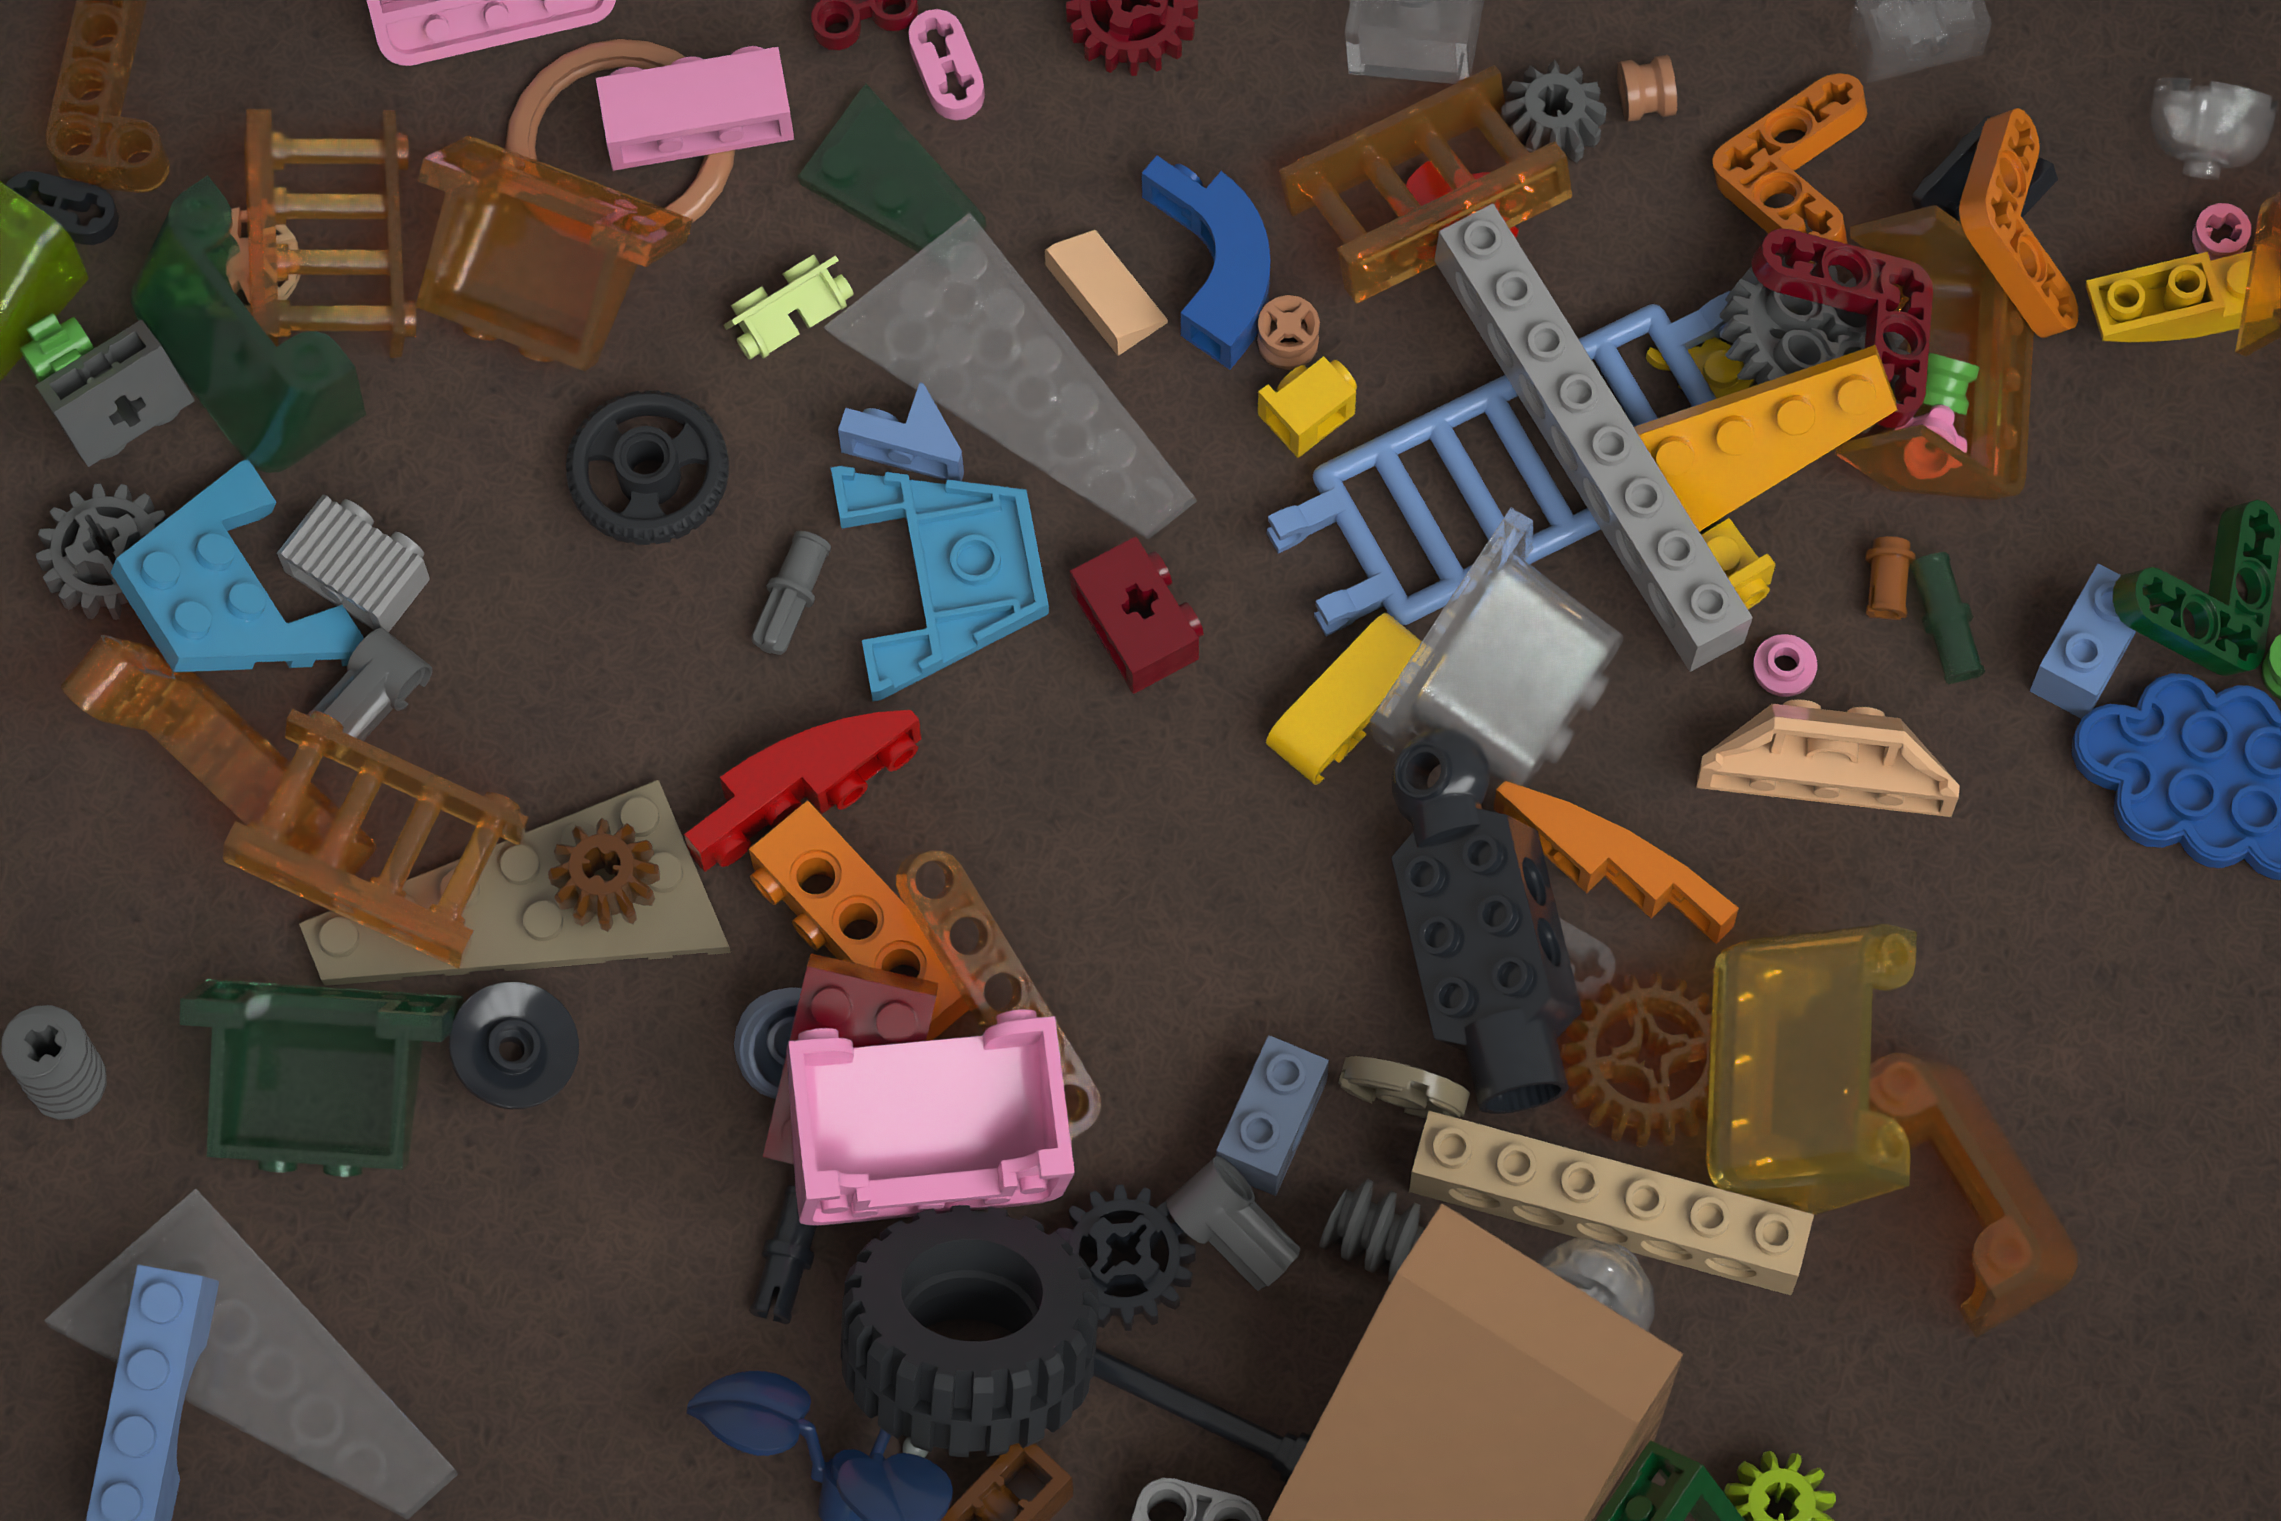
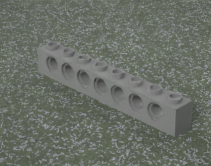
M1494 203L1440 230L1435 263L1689 672L1743 644L1753 617Z

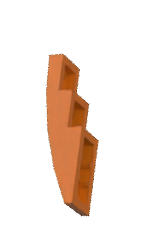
M1504 781L1496 789L1493 809L1497 813L1506 814L1537 830L1543 854L1584 892L1588 893L1605 876L1651 919L1670 902L1715 944L1734 927L1739 910L1735 904L1686 865L1633 832L1568 801L1508 781Z

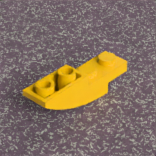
M2281 244L2215 260H2210L2208 252L2086 280L2085 286L2102 341L2156 342L2182 340L2279 320L2281 313Z

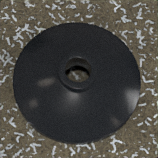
M502 982L490 985L476 992L459 1009L450 1029L449 1055L457 1077L474 1096L496 1107L526 1109L538 1106L552 1099L568 1083L578 1061L579 1038L571 1015L564 1005L552 994L527 983ZM505 1042L516 1043L522 1050V1058L517 1061L505 1060L499 1052V1046Z

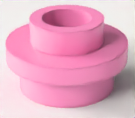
M1788 634L1776 635L1765 640L1758 647L1753 661V672L1760 686L1767 692L1781 697L1795 696L1804 692L1814 681L1817 671V658L1811 646L1803 639ZM1779 656H1789L1795 660L1797 667L1791 671H1783L1776 666L1774 660Z

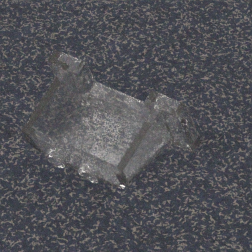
M1512 507L1510 508L1370 719L1373 744L1395 757L1412 732L1420 735L1425 731L1441 728L1463 731L1481 745L1489 762L1490 781L1498 786L1504 781H1508L1526 788L1545 759L1555 764L1562 756L1575 734V731L1567 727L1580 706L1590 711L1608 685L1610 679L1602 673L1622 644L1623 635L1525 561L1533 550V520Z

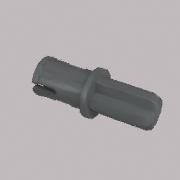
M796 531L778 576L768 580L766 587L770 594L752 633V643L766 653L782 655L787 651L805 607L810 608L814 604L815 596L812 594V590L825 558L829 555L832 548L826 540L816 534Z

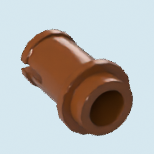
M1879 537L1873 540L1872 548L1866 551L1865 560L1871 564L1869 601L1866 607L1867 616L1901 620V617H1907L1908 569L1915 564L1916 554L1910 551L1911 543L1908 540L1899 537Z

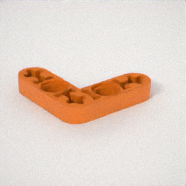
M1838 73L1825 76L1724 143L1716 150L1712 158L1717 188L1768 234L1780 228L1807 233L1804 222L1807 219L1808 227L1813 230L1808 234L1847 244L1843 214L1832 202L1800 177L1795 170L1856 130L1865 121L1867 106L1861 82L1849 74ZM1796 129L1806 133L1800 140L1794 143H1779L1775 140L1780 133L1786 130ZM1785 193L1795 197L1785 207L1770 208L1764 205V202L1769 197L1776 194Z
M2017 108L1986 120L1960 200L1959 216L1963 231L1969 242L2037 336L2046 338L2076 327L2079 317L2078 304L2070 285L2021 217L2039 156L2040 145L2039 137L2031 118L2024 110Z

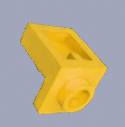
M1730 518L1701 535L1747 609L1755 606L1767 596L1770 591L1768 585L1771 584L1776 565L1769 554L1758 558Z

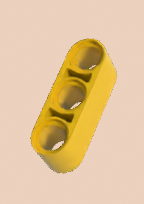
M1383 613L1359 635L1283 714L1270 731L1266 744L1314 785L1319 784L1324 779L1320 775L1322 771L1334 759L1340 763L1367 735L1363 729L1376 715L1382 719L1409 691L1405 685L1418 671L1422 675L1428 671L1435 659V652L1391 615Z

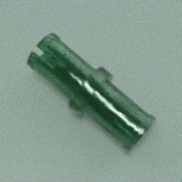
M1938 552L1916 559L1910 564V569L1914 573L1926 615L1921 619L1926 633L1933 634L1945 673L1946 683L1954 684L1978 678L1986 671L1981 663L1969 622L1974 618L1969 603L1962 602L1950 564L1949 554Z

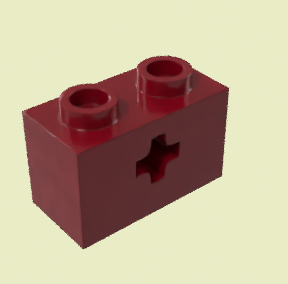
M1137 536L1070 570L1071 593L1132 694L1199 660V637L1204 635L1201 623L1188 602L1178 605L1168 588L1172 584V578L1164 561L1156 551L1147 554ZM1137 605L1143 613L1151 611V616L1143 619L1138 612L1129 614V608Z

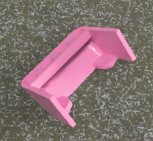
M367 0L377 43L382 54L395 64L411 66L597 23L612 11L616 0Z

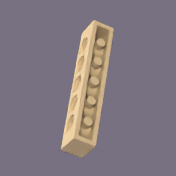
M1428 1111L1411 1173L1409 1188L1411 1193L1792 1295L1799 1277L1814 1214L1432 1111Z

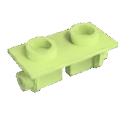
M813 254L784 272L783 275L789 284L771 296H768L764 288L760 287L731 305L737 317L723 326L727 330L737 323L739 324L744 334L737 338V342L749 360L758 354L762 358L767 357L770 352L800 334L788 315L795 309H797L809 329L836 311L847 307L845 300L854 295L851 286L843 275L840 274L832 278L827 270L829 266L839 261L836 255L820 265Z

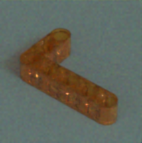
M101 635L61 684L63 692L77 706L94 718L107 723L145 730L151 734L299 875L325 895L334 899L337 898L377 850L375 842L193 671L173 672L158 648Z
M919 851L909 855L901 863L896 874V886L899 894L982 1031L985 1032L989 1027L996 1025L997 1016L1008 1011L1034 1010L1036 1011L1037 1018L1053 1017L968 875L954 856L944 851ZM929 861L936 863L943 870L945 876V885L942 892L932 899L924 897L918 891L915 884L918 869ZM966 917L977 926L979 940L976 947L970 953L963 955L952 947L950 930L958 919ZM997 973L1005 975L1010 980L1013 988L1010 1002L999 1010L992 1009L986 1003L984 997V987L987 980ZM1056 1022L1063 1085H1072L1080 1097V1107L1077 1113L1071 1119H1068L1071 1140L1087 1130L1097 1120L1101 1111V1098L1097 1087Z

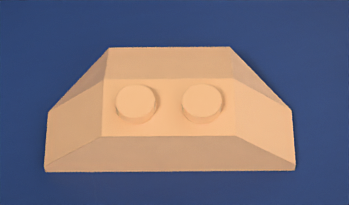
M1790 700L1783 703V705L1771 704L1704 754L1696 788L1946 817H1951L1959 798L1960 787L1901 718L1885 717L1882 711L1870 707H1854L1847 710V712L1824 710L1817 703L1807 700Z

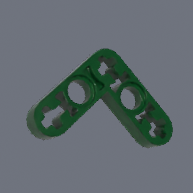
M2254 500L2229 507L2222 513L2218 526L2208 594L2154 567L2121 575L2113 588V605L2121 622L2130 629L2218 675L2229 676L2256 669L2261 664L2265 653L2281 544V525L2273 507L2265 501ZM2237 573L2242 576L2247 585L2248 597L2246 603L2240 598L2237 591ZM2150 604L2152 606L2161 604L2160 606L2149 608ZM2185 607L2191 612L2194 619L2195 633L2193 637L2188 634L2184 625L2183 611ZM2228 636V640L2225 638L2217 640L2220 637Z

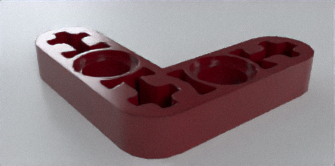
M1780 228L1771 231L1763 239L1751 261L1752 270L1757 280L1766 288L1778 293L1866 315L1865 348L1876 345L1889 383L1894 375L1899 376L1895 382L1894 397L1901 404L1896 403L1897 411L1876 424L1885 428H1898L1906 425L1921 407L1926 395L1933 285L1928 273L1920 265L1895 256L1792 229ZM1776 253L1784 255L1786 265L1791 268L1782 266V259ZM1810 260H1811V261H1814V262L1816 263V265H1815L1814 268H1813L1814 264L1809 263ZM1840 265L1847 268L1854 275L1857 286L1844 287L1837 284L1830 276L1828 266ZM1893 284L1902 286L1903 295L1909 298L1901 311H1895L1900 301V290ZM1895 332L1902 335L1911 347V354L1902 355L1893 352L1884 342L1883 333Z

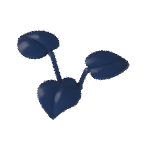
M766 1371L738 1372L717 1379L705 1386L688 1403L687 1415L700 1420L714 1436L725 1444L745 1453L769 1456L785 1452L797 1443L799 1434H801L806 1440L812 1462L811 1479L822 1483L818 1505V1514L822 1521H941L948 1511L953 1490L948 1475L933 1462L915 1454L899 1453L885 1459L883 1454L891 1435L882 1428L869 1456L858 1450L847 1449L838 1452L834 1458L825 1462L814 1424L803 1419L810 1410L811 1397L803 1387L787 1377Z

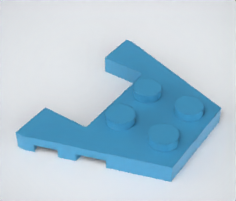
M249 459L240 461L117 557L111 574L173 672L252 669L255 662L286 661L289 668L312 667L315 660L341 659L342 666H347L351 655L364 637L344 606L340 605L291 623H286L227 532L228 530L266 517L273 512L276 505L275 499Z
M838 466L831 468L841 529L900 518L907 519L927 627L922 630L862 640L872 701L883 700L1049 614V604L1027 490L947 480L946 484L910 480L907 474L886 472L884 477L855 473V468Z

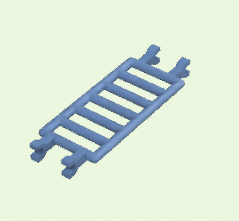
M1730 291L1712 299L1699 310L1671 323L1667 314L1659 305L1651 304L1579 338L1591 360L1594 359L1633 426L1658 418L1617 348L1649 333L1692 407L1716 399L1688 349L1714 337L1720 338V332L1727 322L1719 316L1728 304L1725 298ZM1506 375L1319 465L1313 472V481L1321 495L1298 506L1286 507L1268 516L1271 527L1267 529V535L1278 554L1299 544L1308 535L1337 522L1369 578L1351 588L1333 592L1316 600L1315 605L1319 611L1314 613V617L1325 636L1352 624L1356 619L1383 606L1388 614L1401 625H1408L1600 530L1599 525L1588 508L1574 515L1572 514L1507 402L1518 395ZM1484 412L1551 525L1520 542L1514 536L1453 430L1454 427ZM1429 439L1432 441L1495 551V554L1465 569L1461 567L1398 457V454ZM1376 466L1441 580L1408 597L1343 484V481Z

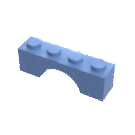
M143 1265L137 1266L86 1521L172 1520L180 1482L177 1468V1442L181 1413L193 1369L199 1356L207 1346L219 1281L200 1275Z

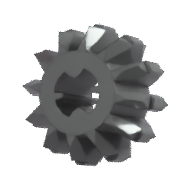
M1554 59L1548 66L1547 74L1543 75L1530 65L1524 72L1523 82L1512 81L1509 85L1506 97L1509 102L1502 107L1501 121L1504 126L1510 127L1507 132V140L1510 147L1526 144L1524 157L1528 163L1536 159L1541 151L1548 153L1547 161L1552 169L1559 164L1560 153L1563 151L1567 157L1578 163L1583 158L1584 146L1595 148L1600 141L1601 129L1599 126L1605 123L1606 107L1604 103L1598 102L1600 97L1598 82L1581 84L1583 72L1580 66L1570 71L1568 75L1561 74L1560 67ZM1551 110H1558L1556 117L1550 116Z

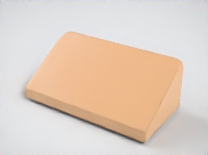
M1096 230L1054 243L1045 249L1046 267L1118 356L1168 323L1165 315Z

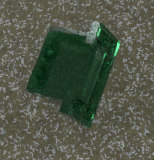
M207 979L180 999L179 1025L212 1027L207 1157L258 1160V1169L270 1172L297 1170L298 1163L323 1165V1173L332 1176H358L362 1174L363 1167L403 1170L409 1163L423 1041L442 1042L452 1032L453 1021L463 1005L464 996Z

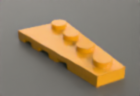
M1876 345L1634 426V429L1700 532L1897 411V405Z

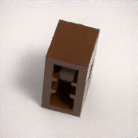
M1019 1443L1010 1445L1009 1451L1006 1454H1002L947 1511L941 1521H1050L1074 1496L1072 1477L1037 1444L1034 1443L1023 1449Z

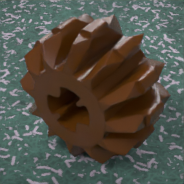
M601 818L596 825L597 834L588 837L585 829L575 825L572 834L576 846L556 845L554 854L561 865L551 868L548 871V877L552 886L560 888L555 894L558 907L561 910L574 908L573 917L576 924L582 927L597 914L601 929L608 932L613 925L612 916L621 913L626 922L634 924L637 920V915L633 903L652 906L655 896L653 890L648 885L660 880V870L657 864L649 862L654 855V850L648 840L635 842V830L628 823L623 825L614 835H611L608 821ZM604 868L608 874H615V877L605 882L599 875L594 876V873Z

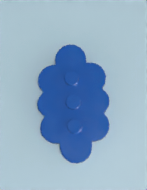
M2171 673L2158 677L2145 688L2136 708L2127 705L2107 704L2092 709L2081 719L2072 738V757L2075 765L2088 781L2103 788L2116 791L2114 815L2120 829L2131 840L2146 847L2159 848L2180 842L2184 850L2195 862L2210 868H2225L2245 859L2257 873L2273 880H2281V711L2264 691L2253 686L2237 685L2215 694L2204 681L2189 674Z

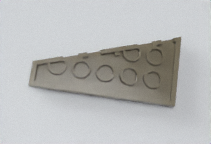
M659 780L299 923L324 986L402 980L403 977L437 974L451 976L486 970L504 969V971L597 964L611 960L647 957L649 960L673 958V955L708 953V955L731 953ZM601 818L608 821L611 835H614L623 825L628 823L635 830V842L648 840L654 850V855L649 862L657 864L660 870V880L648 885L653 890L655 896L652 906L633 903L637 915V920L634 924L626 922L621 913L612 916L613 925L608 932L601 929L597 914L582 927L576 924L573 917L574 908L561 910L558 907L555 894L560 888L552 886L548 877V871L551 868L561 865L554 854L556 845L576 846L572 834L575 825L585 829L588 837L597 834L596 825ZM604 868L594 873V876L599 875L605 882L615 877V874H608Z

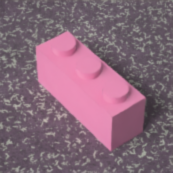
M757 46L740 48L731 55L709 59L684 57L668 66L645 70L637 67H626L614 71L610 76L596 78L606 142L613 171L794 140L778 47L763 49Z

